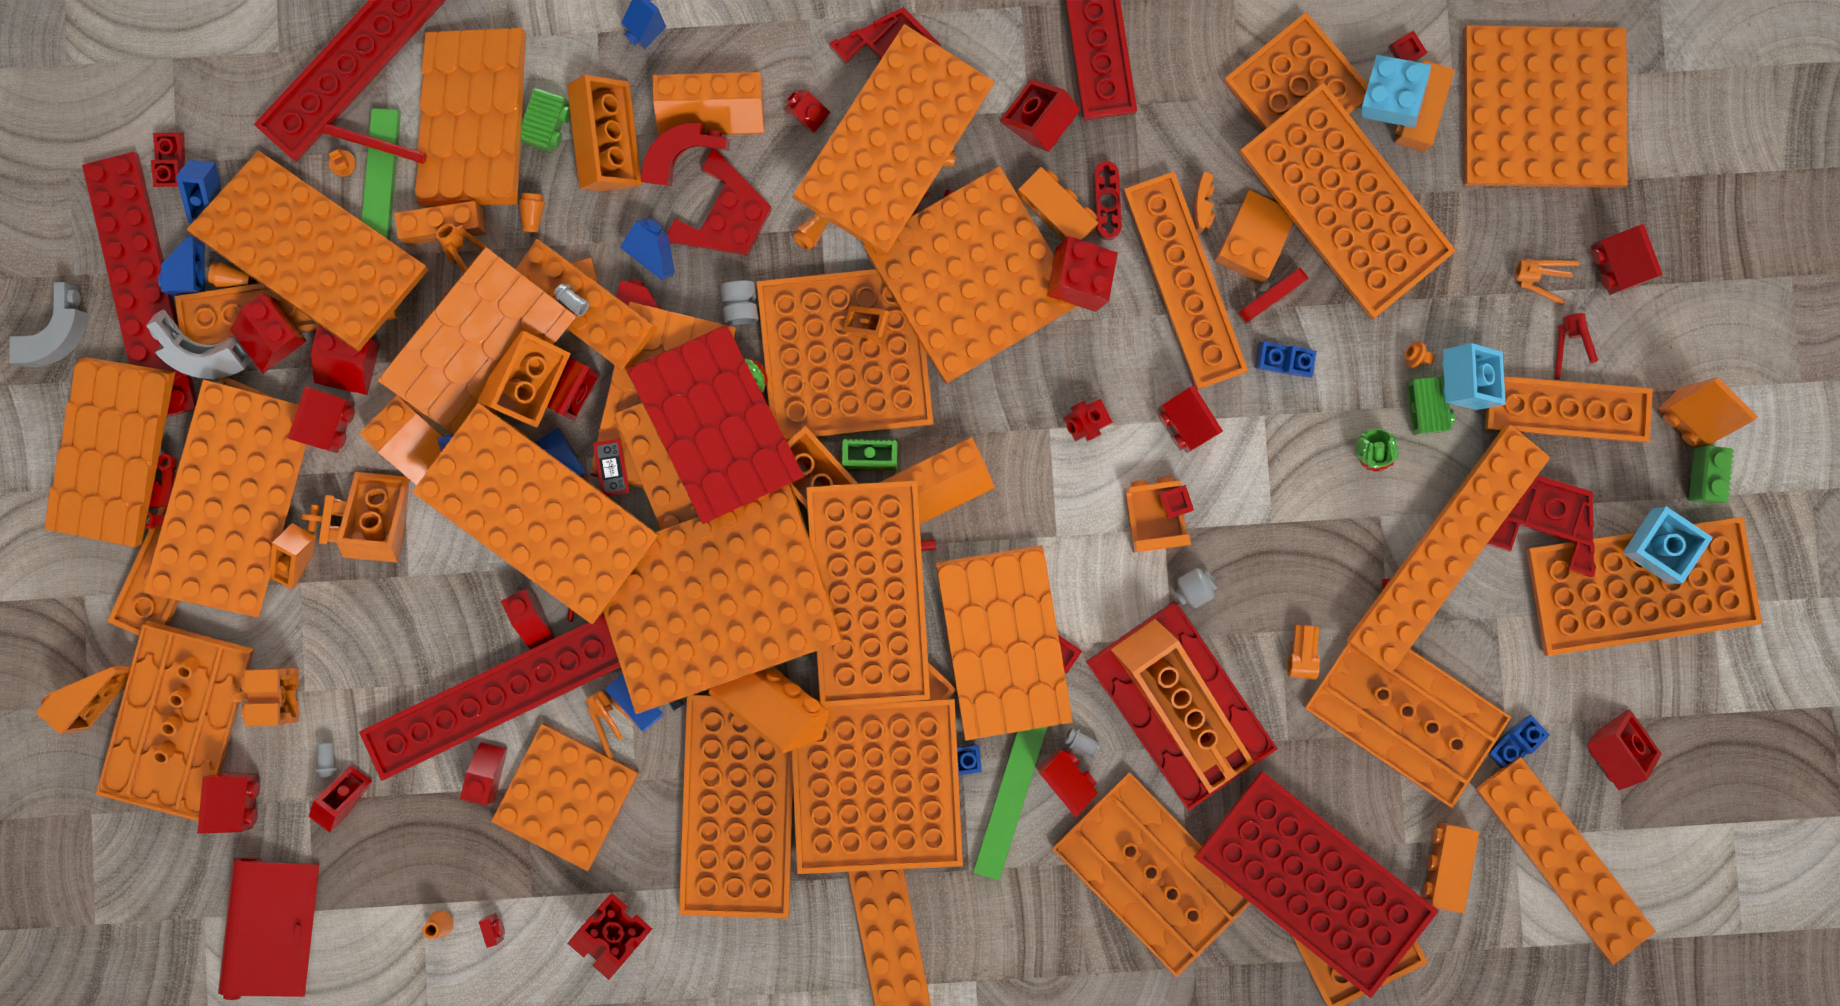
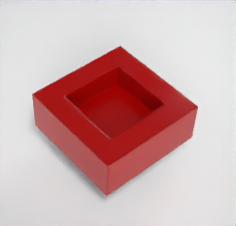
M1414 30L1391 43L1388 47L1395 58L1413 62L1428 53Z
M1186 485L1159 493L1167 519L1194 511Z
M496 913L488 915L479 921L486 948L498 945L504 940V924L501 919L497 918Z

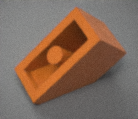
M292 523L272 542L269 569L271 573L270 579L293 590L314 554L316 535Z

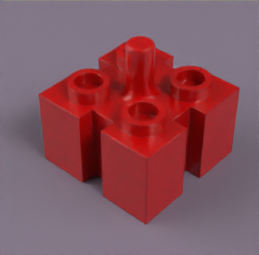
M612 892L567 943L583 958L587 954L591 955L596 960L592 966L608 980L653 929L637 914L633 919L624 912L628 906Z

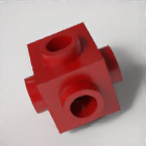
M1101 399L1090 404L1082 401L1070 407L1072 412L1063 417L1067 430L1073 436L1075 442L1084 437L1088 442L1102 435L1100 430L1113 423Z

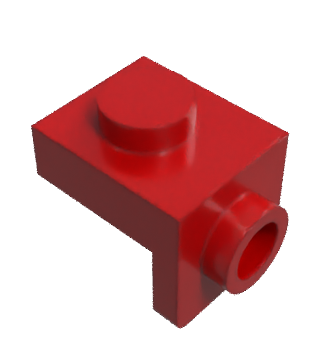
M807 90L794 91L787 98V105L783 109L787 114H792L812 133L816 132L831 113Z

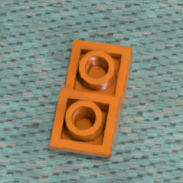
M1205 171L1199 179L1193 203V223L1198 234H1201L1205 228L1209 229L1215 217V213L1211 212L1214 204L1206 201L1210 199L1215 185L1211 184L1214 175Z

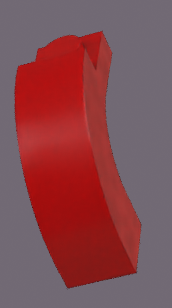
M686 123L675 126L661 134L650 146L643 162L641 182L672 186L674 166L683 152L694 147L729 150L730 139L724 138V132L708 130L707 135H704L705 125L701 123Z

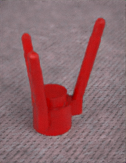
M1585 313L1564 316L1563 324L1557 326L1559 339L1555 367L1556 380H1559L1561 376L1565 334H1568L1569 339L1582 337L1589 362L1593 364L1598 361L1588 330Z

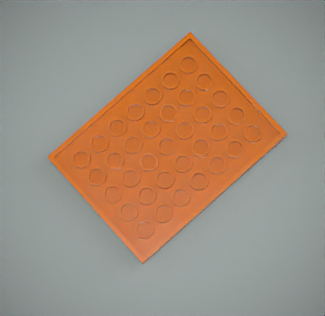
M791 484L708 523L702 524L699 517L656 532L660 536L603 611L635 714L844 642Z

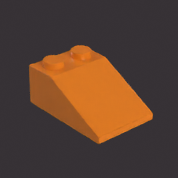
M1248 190L1214 262L1259 284H1263L1269 278L1293 224L1292 219L1280 204Z
M522 330L488 377L478 403L538 428L571 353Z
M1718 377L1680 387L1658 409L1663 415V420L1669 426L1675 427L1682 434V439L1695 448L1708 446L1758 418Z
M398 395L359 433L381 456L416 485L441 453L437 438L446 437L423 413Z
M364 472L354 473L336 540L343 558L398 563L404 539L410 485L409 478L406 476Z
M131 665L110 667L61 689L52 691L41 700L42 705L35 713L59 734L88 730L126 687Z

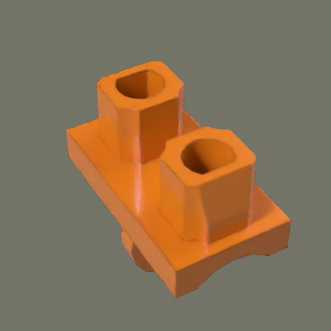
M326 495L323 516H318L320 505L311 504L310 515L301 514V519L309 520L307 531L316 532L317 521L322 522L319 544L336 542L340 527L330 526L331 515L343 516L347 502L334 499V496Z

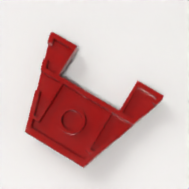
M903 7L873 21V24L863 29H856L850 32V35L831 41L829 48L845 64L865 46L881 60L904 24L941 47V44Z
M712 148L701 170L725 183L701 230L699 231L674 219L667 232L669 243L748 256L772 211V207Z
M1537 475L1487 545L1511 552L1519 526L1548 534L1576 544L1567 569L1568 571L1593 578L1595 576L1593 491Z

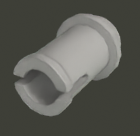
M561 284L553 293V297L557 302L565 305L578 317L584 315L589 308L588 301L573 292V288L570 285Z
M1071 728L1064 740L1068 748L1074 747L1090 755L1092 758L1096 756L1101 746V742L1080 733L1078 728L1076 730Z
M334 743L316 744L317 769H314V772H317L318 777L335 776V770H338L334 765Z

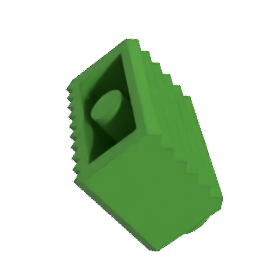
M537 88L533 89L521 124L520 136L522 144L551 154L554 147H559L562 140V132H560L563 122L567 123L570 118V107L566 98Z
M1444 376L1414 379L1407 382L1413 435L1452 430V425L1455 424V414L1453 409H1449V403H1445L1443 393L1445 386Z
M845 438L843 440L842 466L845 470L897 471V441H891L890 439L887 442L884 439L882 441L878 439L876 442L874 439L871 441L868 439L866 441L863 439L860 441L850 439L848 441Z
M1717 446L1694 448L1689 491L1690 502L1718 504L1729 501L1728 496L1730 494L1728 491L1731 490L1729 480L1732 479L1730 475L1733 468L1731 466L1733 463L1731 459L1734 457L1732 453L1735 452L1732 448Z

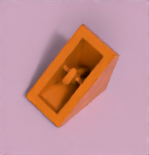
M850 306L842 331L883 343L890 320V313L883 309Z

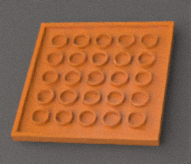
M1466 26L1464 28V186L1624 188L1628 185L1626 28Z
M1000 166L911 216L887 256H884L865 243L862 246L945 384L950 383L1078 307L1047 296L1054 254Z
M876 269L757 281L765 371L768 379L769 408L786 441L790 440L805 426L816 437L934 425L926 351ZM850 306L889 311L890 320L883 343L842 331Z
M955 699L825 707L830 713L822 739L792 750L797 874L963 866Z

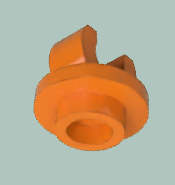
M337 149L328 153L330 157L329 168L335 175L346 177L354 172L356 159L349 151Z
M1420 341L1409 345L1404 354L1405 363L1411 368L1418 365L1424 366L1425 363L1432 366L1436 356L1433 353L1427 352L1426 345Z

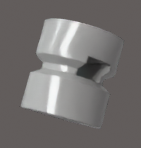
M733 281L720 285L721 301L726 303V306L722 308L724 324L742 325L759 320L757 305L752 303L756 298L754 282Z

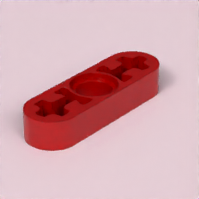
M1104 161L1097 165L1093 175L1096 221L1099 222L1096 230L1100 238L1109 241L1115 239L1122 229L1120 184L1117 166L1110 161ZM1103 169H1108V173H1113L1109 178V187L1103 188L1105 185L1104 176H1099ZM1104 194L1112 195L1115 199V205L1111 208L1102 206L1100 203L1101 196ZM1116 212V215L1112 214L1110 217L1111 225L1116 226V228L1109 234L1107 229H1102V226H1105L1107 222V215L1101 216V213L1111 214Z
M1299 268L1243 308L1238 314L1245 324L1308 280V276L1302 268Z

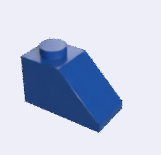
M632 0L621 22L626 31L623 34L626 39L634 46L638 43L643 49H646L666 28L659 9L650 0Z
M189 160L176 176L188 223H192L221 191V183L215 162Z
M646 218L636 221L620 248L660 280L672 277L675 269L668 234L653 219Z
M187 237L161 264V273L158 276L161 292L171 296L205 292L204 243L194 237Z

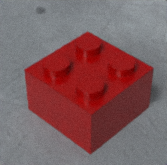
M1068 236L1056 247L1047 296L1094 312L1098 311L1110 300L1118 252Z

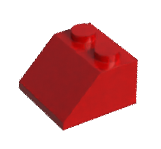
M1031 79L1000 119V122L1030 145L1049 152L1067 127L1073 122L1080 108L1064 89Z
M1644 224L1591 245L1593 261L1599 266L1602 274V285L1608 290L1609 295L1641 285L1663 275Z
M265 293L259 295L240 310L230 329L261 373L268 371L307 342L276 298Z
M317 327L311 349L314 383L368 395L380 343L369 339L358 352L327 329Z
M569 357L547 407L575 422L600 374Z
M1192 385L1158 408L1161 412L1158 414L1161 422L1166 428L1170 426L1175 434L1173 440L1180 450L1184 449L1186 453L1223 432L1195 385Z
M305 386L287 439L338 453L339 449L346 442L347 435L345 431L348 423H351L354 418L355 402Z
M1630 709L1596 731L1587 744L1591 756L1599 762L1605 771L1607 779L1613 782L1618 790L1648 780L1662 755Z
M1059 748L1036 769L1071 813L1077 817L1097 795L1098 792L1094 788L1097 782L1088 771L1082 773L1076 765L1080 761L1070 749L1065 753L1062 748Z
M226 771L203 777L197 833H233L252 829L258 817L257 809H255L256 798L260 793L258 774Z

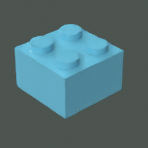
M1376 55L1362 105V118L1416 128L1430 78L1431 65Z
M1473 343L1443 349L1442 368L1444 370L1445 386L1443 393L1445 403L1474 410L1506 405L1502 351Z
M1667 506L1657 507L1650 510L1623 551V554L1666 583L1680 584L1684 583L1713 537Z

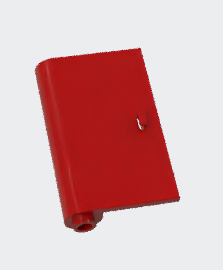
M249 857L233 859L218 994L223 995V999L238 1000L241 999V996L305 997L319 864L262 862L261 859Z

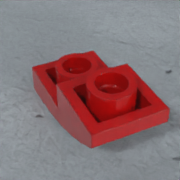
M153 133L155 160H151L153 187H179L176 176L185 166L184 133Z

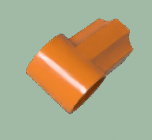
M1294 624L1292 653L1289 654L1287 661L1288 677L1312 680L1318 678L1320 670V659L1317 655L1319 627Z

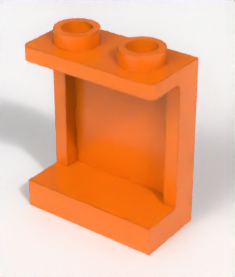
M1173 476L1157 478L1158 483L1147 485V480L1130 482L1131 487L1124 489L1133 553L1191 545L1190 535L1186 533L1184 514L1167 519L1159 497V493L1182 486L1181 480L1174 481Z

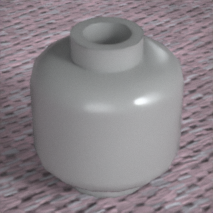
M1195 568L1178 579L1179 589L1175 592L1183 605L1188 603L1192 608H1198L1215 598V590L1218 589V586L1208 570L1203 571L1200 568Z

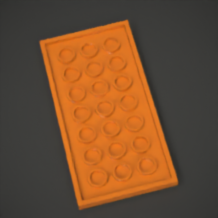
M904 24L794 192L792 198L884 256H887L992 89L995 81Z
M1324 82L1238 151L1370 319L1376 318L1456 252L1455 248Z
M259 150L186 229L192 236L358 352L429 271L426 265Z
M203 379L143 593L259 618L271 575L269 569L272 542L283 532L307 445L287 439L299 404Z
M477 403L412 491L421 500L592 625L660 536L481 403Z
M917 480L806 487L810 542L844 641L817 651L820 704L823 707L930 700Z
M1744 517L1694 524L1713 537V539L1684 583L1680 584L1666 583L1623 554L1635 533L1593 539L1595 546V576L1593 578L1567 570L1576 545L1573 542L1527 548L1526 552L1544 656L1763 624Z
M694 694L687 697L679 915L789 919L794 794L792 750L781 754L711 695Z

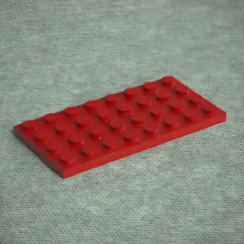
M1263 771L1259 772L1194 855L1197 861L1370 999L1439 912Z

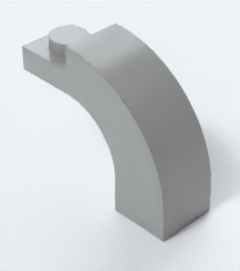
M54 282L53 315L50 323L44 330L32 336H10V364L22 367L46 366L63 359L75 349L85 333L89 314L78 310L81 296L77 286L66 282Z
M165 310L155 313L146 325L152 337L161 343L155 353L172 368L193 377L204 379L228 377L244 370L251 359L235 336L213 345L192 341L181 332Z

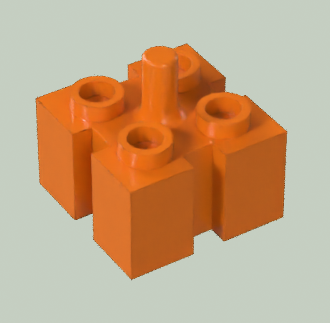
M299 667L244 670V676L241 680L243 692H234L232 694V701L234 703H244L241 708L244 726H279L286 723L299 722V700H296V689H299Z

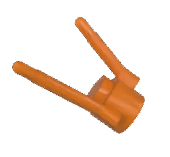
M445 224L436 232L435 237L440 242L449 262L453 264L456 261L463 273L467 270V267L457 252L464 246L463 237L481 250L487 247L469 234L462 225L456 228L453 224Z
M1526 258L1525 260H1520L1517 265L1515 281L1521 282V288L1530 289L1564 305L1565 301L1533 285V282H1539L1542 274L1571 278L1573 277L1571 272L1545 269L1542 266H1579L1580 262L1532 260Z
M601 690L586 700L589 706L587 712L593 720L607 757L613 759L599 718L604 717L618 740H621L623 736L609 715L613 711L611 705L619 710L628 720L631 721V719L604 690Z

